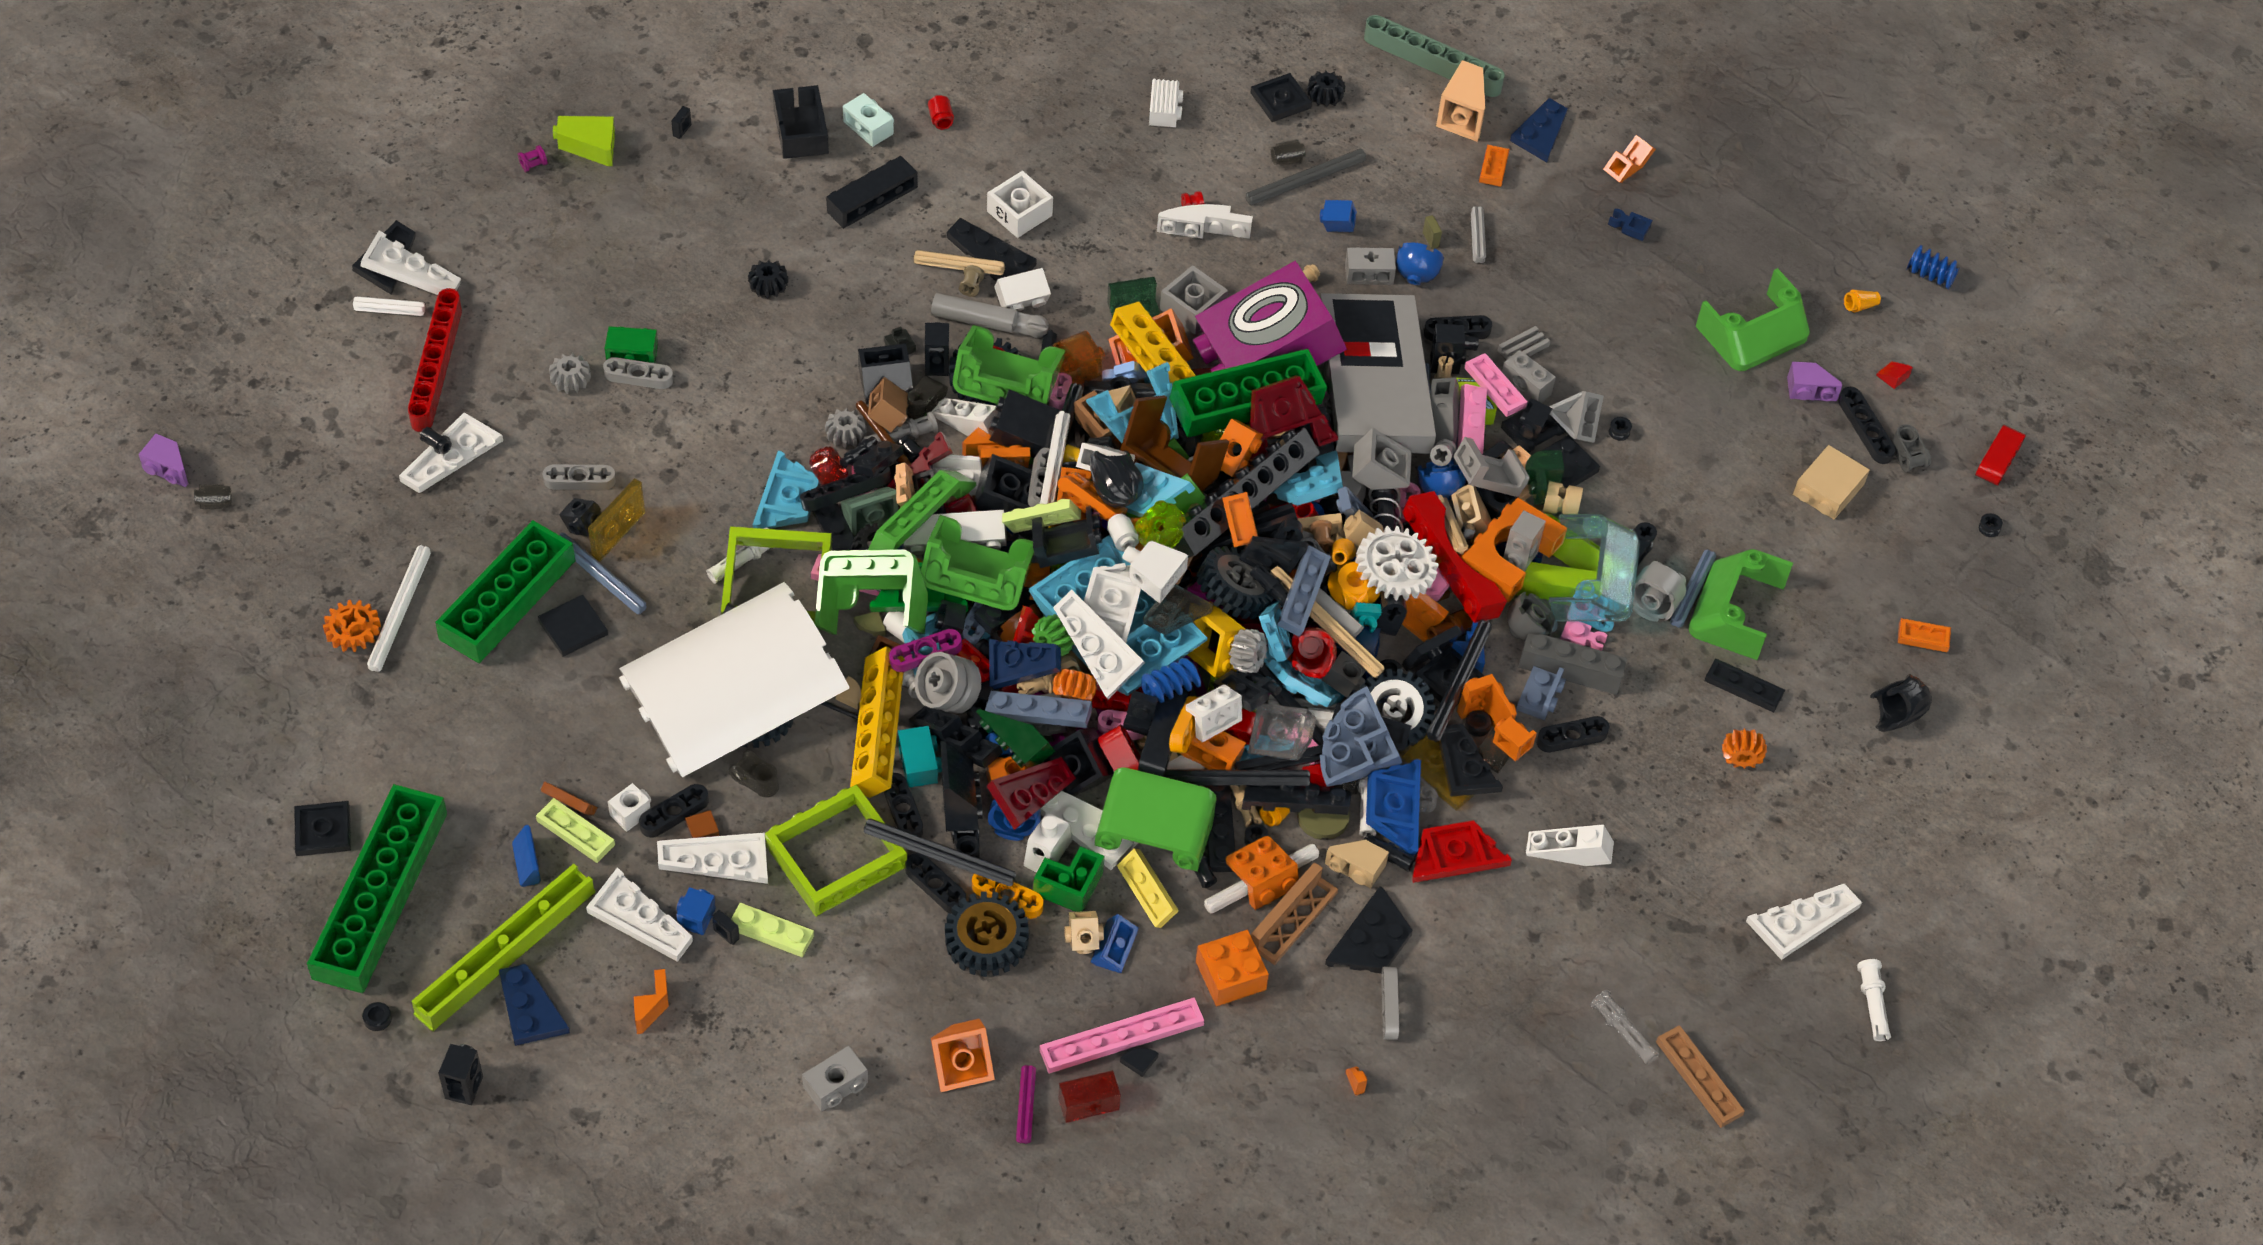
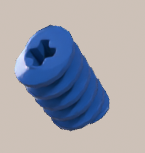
M1920 245L1914 251L1907 269L1912 266L1911 271L1913 274L1920 270V277L1922 278L1929 273V281L1931 282L1938 277L1937 284L1942 285L1946 281V288L1950 289L1960 267L1956 268L1957 261L1954 260L1949 265L1947 256L1940 261V253L1937 252L1931 257V249L1922 253L1923 245Z
M1181 658L1178 663L1172 662L1169 667L1162 666L1160 671L1153 670L1151 675L1149 673L1143 674L1141 678L1144 694L1157 697L1160 703L1164 702L1163 694L1172 699L1174 697L1173 690L1178 695H1182V686L1187 691H1191V682L1196 687L1201 686V680L1195 665L1186 658Z

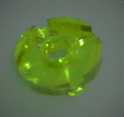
M1164 500L1157 501L1154 506L1144 513L1142 518L1137 520L1135 529L1138 531V539L1144 547L1148 542L1154 541L1173 548L1184 534L1182 527L1183 522L1186 524V518L1184 513L1174 504L1166 503ZM1163 524L1164 529L1162 531L1158 530Z

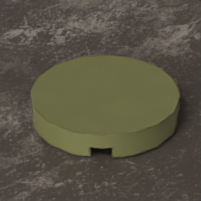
M1306 808L1300 813L1298 812V823L1307 835L1315 839H1334L1343 834L1348 827L1350 811L1348 815L1320 814Z

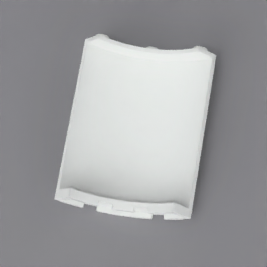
M783 582L619 668L622 673L619 679L624 689L632 691L641 705V708L638 710L645 723L650 721L670 756L666 761L673 773L678 771L684 777L849 689L835 659L831 658L829 653L824 652L822 647L826 646L823 637L799 599L793 600L792 597L795 595L786 583Z

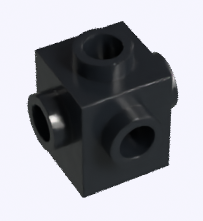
M573 498L559 514L570 533L589 537L596 533L605 521L600 506L592 500Z

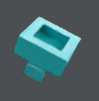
M1356 602L1349 614L1362 626L1368 625L1370 632L1373 633L1377 627V619L1382 613L1381 604Z

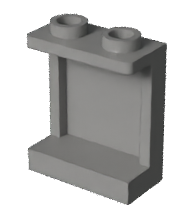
M1464 437L1453 456L1469 485L1519 497L1522 490L1527 486L1529 475L1514 450L1508 449L1503 459L1485 456L1481 454L1472 438Z

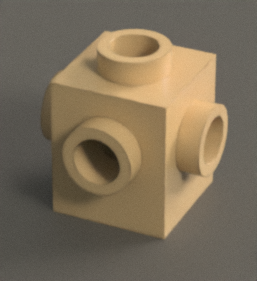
M1096 911L1069 912V926H1065L1064 931L1065 942H1070L1072 951H1077L1079 954H1089L1093 950L1099 949V941L1104 940L1103 924H1098Z

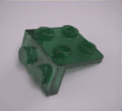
M1155 277L1109 283L1107 303L1111 316L1113 317L1116 308L1135 302H1140L1151 317L1160 314L1156 302L1157 283Z

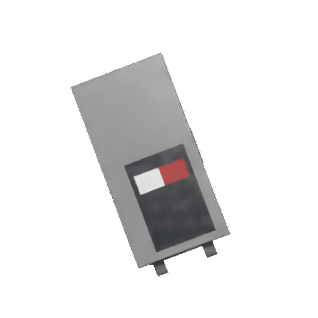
M1321 293L1320 299L1334 319L1347 350L1325 361L1323 380L1327 386L1326 392L1330 393L1334 432L1338 436L1335 450L1337 452H1354V444L1374 428L1410 450L1411 453L1430 454L1434 447L1436 432L1415 295Z

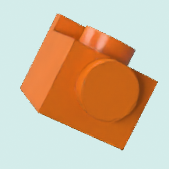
M1510 716L1508 719H1501L1496 724L1493 743L1516 762L1533 747L1537 733L1534 730L1528 732L1522 723L1515 721Z

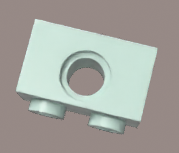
M865 93L843 105V122L872 147L894 134V119L892 115L884 111L874 99H870Z

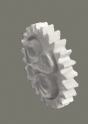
M1386 526L1384 532L1377 528L1375 534L1369 532L1367 538L1362 539L1356 553L1355 563L1358 564L1357 572H1363L1360 579L1369 580L1368 588L1372 586L1377 587L1375 590L1376 594L1384 591L1385 598L1393 594L1396 601L1399 595H1402L1407 601L1410 594L1416 599L1419 593L1425 594L1427 588H1431L1438 573L1436 572L1438 563L1435 562L1437 555L1431 554L1432 546H1424L1426 539L1417 540L1418 533L1411 536L1409 535L1408 528L1402 533L1398 526H1396L1394 531H1391Z

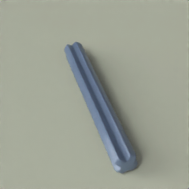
M566 533L559 534L573 543L576 563L636 614H641L646 610V602Z

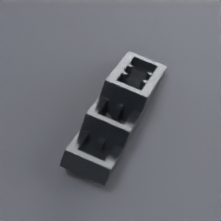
M924 706L909 719L910 723L916 728L929 726L931 736H936L938 744L941 745V741L948 742L973 760V764L984 769L1003 753L1000 745L983 739L979 730L963 725L960 717L952 713Z

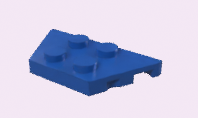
M1419 759L1401 766L1400 764L1394 765L1386 770L1372 771L1368 775L1366 824L1411 855H1415L1418 852L1421 760Z

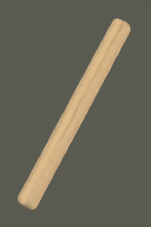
M1280 567L1273 568L1270 573L1275 578L1279 577L1282 580L1281 584L1289 591L1293 579ZM1315 601L1309 616L1324 631L1330 634L1372 677L1376 678L1381 675L1385 669L1384 666Z

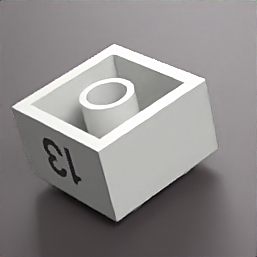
M1021 171L987 192V212L1014 236L1019 238L1052 216L1053 196L1024 171Z

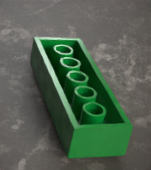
M1304 349L1174 381L1169 399L1188 438L1224 429L1231 419L1239 420L1242 423L1250 422L1252 390L1293 376H1300L1316 401L1315 404L1320 405L1325 396L1327 386L1309 349Z
M532 520L435 622L439 640L480 664L575 562L573 543Z

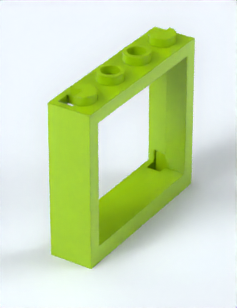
M730 526L721 615L727 603L731 604L737 545L822 551V558L825 553L832 551L831 533ZM807 611L815 624L816 611Z
M857 784L850 788L842 789L837 795L828 800L818 802L813 808L805 812L795 814L790 820L781 825H774L765 833L766 848L815 917L905 868L907 852L904 848L881 839L890 852L815 891L782 843L853 805L857 806L866 820L871 818L885 824Z

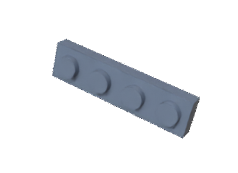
M1308 545L1306 552L1301 558L1277 622L1279 627L1299 637L1304 632L1331 556Z
M991 691L985 711L1017 721L1087 728L1093 706L1092 702L1087 700Z

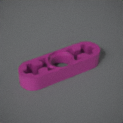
M947 629L896 646L889 653L890 665L897 672H906L919 667L924 658L930 655L919 653L920 648L924 646H929L933 649L930 654L945 652L956 655L962 649L960 633L954 629ZM951 639L954 644L949 645L947 640ZM936 643H939L940 650H937ZM912 651H914V654H915V658H914V659H913L912 654H911ZM902 656L905 659V661L900 662L898 657Z

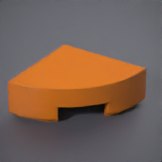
M1357 1066L1346 1069L1345 1072L1355 1096L1364 1093L1368 1080L1365 1073L1359 1071Z

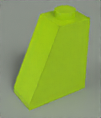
M558 116L557 125H553V139H557L558 149L606 166H613L615 143L614 117Z

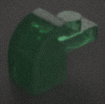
M1562 450L1539 451L1531 455L1525 465V470L1529 475L1527 485L1529 494L1533 495L1534 504H1544L1549 481L1561 483L1564 473Z

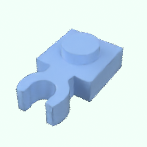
M1131 361L1116 365L1114 369L1103 370L1102 380L1110 381L1115 377L1123 376L1128 378L1130 383H1135L1138 379L1147 377V373L1139 363Z

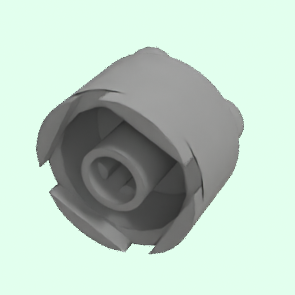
M1653 561L1642 569L1629 588L1628 600H1632L1634 611L1641 617L1656 622L1659 619L1668 620L1685 597L1686 578L1681 573H1677L1662 563Z

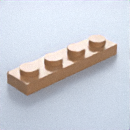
M1680 1025L1657 1037L1656 1043L1720 1128L1743 1116L1745 1110Z

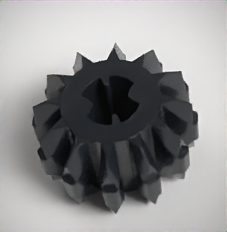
M1326 70L1324 73L1317 71L1309 79L1307 92L1312 102H1317V106L1324 104L1327 108L1329 104L1336 106L1338 102L1342 101L1346 86L1342 76H1336L1335 71L1332 73H1328Z
M770 259L767 262L759 260L758 265H752L748 275L751 291L756 292L758 297L765 295L767 299L770 295L778 297L779 293H785L789 282L785 266H780L779 261L772 263Z

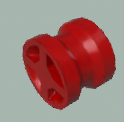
M1197 191L1192 195L1188 193L1181 195L1182 206L1204 204L1201 191Z

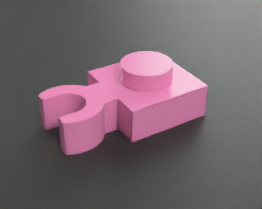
M1568 618L1560 639L1582 646L1587 645L1590 648L1602 651L1604 645L1596 641L1605 643L1608 635L1600 631L1593 633L1591 632V625Z

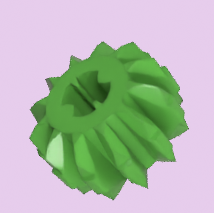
M1056 614L1044 616L1038 620L1032 629L1033 641L1036 643L1058 645L1061 647L1062 657L1072 650L1074 642Z

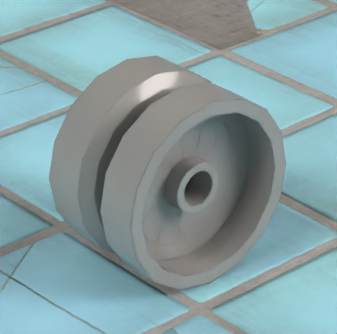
M935 652L924 658L915 675V691L920 702L927 707L953 714L963 713L970 709L978 699L981 690V675L975 663L964 657L954 656L945 652Z

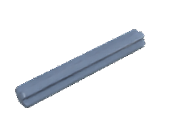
M1709 549L1703 552L1686 586L1685 597L1671 617V625L1678 628L1683 627L1715 561V552H1711Z

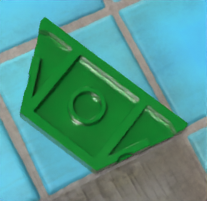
M918 562L920 570L923 562ZM927 588V612H936L942 599L967 606L966 611H968L966 599ZM880 589L879 595L875 601H871L869 606L871 612H905L903 589Z

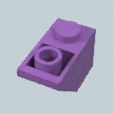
M1792 362L1787 376L1790 399L1837 401L1842 388V382L1817 363Z
M155 433L139 453L143 470L150 475L160 476L171 484H179L186 487L188 480L177 442Z

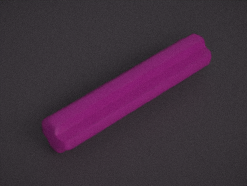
M1032 1065L1021 1067L1016 1141L1024 1144L1030 1143L1032 1136L1036 1068Z

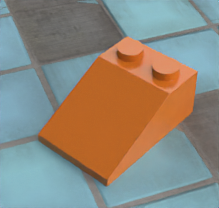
M1172 308L1152 317L1168 340L1175 346L1181 357L1186 362L1194 359L1184 326ZM1118 335L1108 339L1116 365L1131 361L1138 363Z

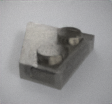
M1175 584L1161 603L1157 601L1143 617V624L1166 635L1210 614L1213 611V604Z

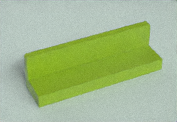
M1544 513L1567 527L1564 542L1553 556L1571 568L1601 572V588L1605 591L1611 589L1619 575L1627 573L1630 566L1551 513Z

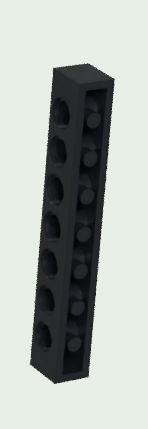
M1293 428L1283 433L1280 442L1276 441L1267 446V452L1251 459L1249 467L1245 466L1236 471V477L1233 480L1228 479L1220 484V490L1204 497L1202 505L1198 504L1189 509L1186 518L1182 517L1171 524L1172 529L1165 534L1172 548L1187 554L1188 558L1197 555L1229 528L1222 498L1247 492L1252 509L1315 458L1320 452L1307 430L1303 428L1295 431Z

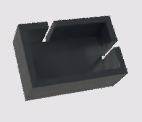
M818 85L798 87L799 107L794 106L793 88L773 90L774 113L783 159L829 154L828 132Z

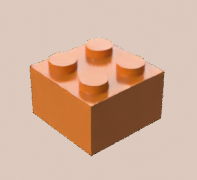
M1248 929L1198 945L1196 964L1216 1007L1266 990L1269 973Z

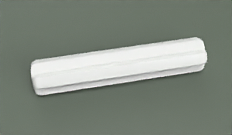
M358 296L353 301V307L356 311L423 316L425 313V303L419 301Z

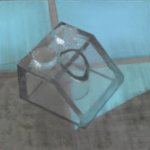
M1263 703L1257 707L1248 753L1298 761L1312 741L1317 717L1308 709Z

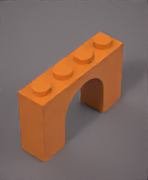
M1517 498L1512 504L1508 503L1502 510L1501 516L1498 519L1494 518L1489 523L1487 531L1484 534L1479 533L1471 548H1468V550L1464 551L1463 555H1460L1461 559L1473 570L1496 583L1506 598L1507 603L1522 589L1526 572L1501 557L1495 546L1508 540L1510 529L1523 510L1546 521L1538 551L1548 558L1563 544L1567 527L1520 498Z

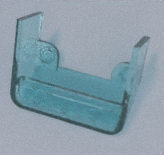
M1559 514L1560 523L1567 527L1566 539L1601 538L1597 579L1580 582L1576 586L1574 597H1549V604L1556 621L1619 622L1626 620L1630 617L1633 609L1640 546L1637 534L1633 530L1600 514Z

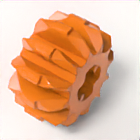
M1061 669V672H1057L1056 676H1054L1053 692L1055 695L1067 699L1092 701L1096 692L1097 681L1090 674Z
M1745 728L1742 731L1734 729L1733 733L1726 734L1722 744L1723 757L1726 758V763L1733 764L1734 768L1742 766L1744 769L1747 766L1755 768L1756 764L1763 763L1767 753V745L1765 744L1763 734L1756 733L1755 729L1747 731Z

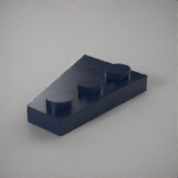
M1548 98L1511 135L1510 141L1547 163L1568 108Z
M989 639L990 687L995 690L1061 672V647L1056 644L1035 642L1026 644L1016 641L999 642L998 640Z
M526 964L499 970L515 1046L570 1033L568 1025Z

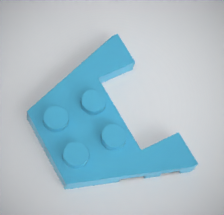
M1166 362L1146 371L1156 393L1155 396L1165 395L1167 397L1161 420L1169 426L1171 440L1173 437L1178 439L1179 436L1176 412L1169 399L1172 383L1169 382L1168 374L1170 365ZM1108 390L1086 399L1087 404L1122 443L1133 406L1118 413Z
M1337 451L1317 456L1316 466L1310 467L1309 471L1300 474L1295 473L1272 493L1277 494L1278 499L1297 506L1338 493L1337 489L1343 488Z

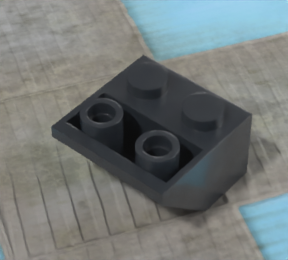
M906 343L858 349V368L866 405H869L870 393L884 377L907 392V400L914 399Z

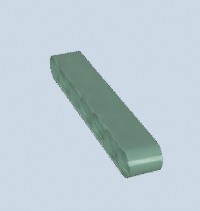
M1372 15L1367 18L1364 40L1368 44L1450 80L1462 60L1483 68L1484 94L1489 97H1496L1501 94L1505 76L1502 69L1382 16Z

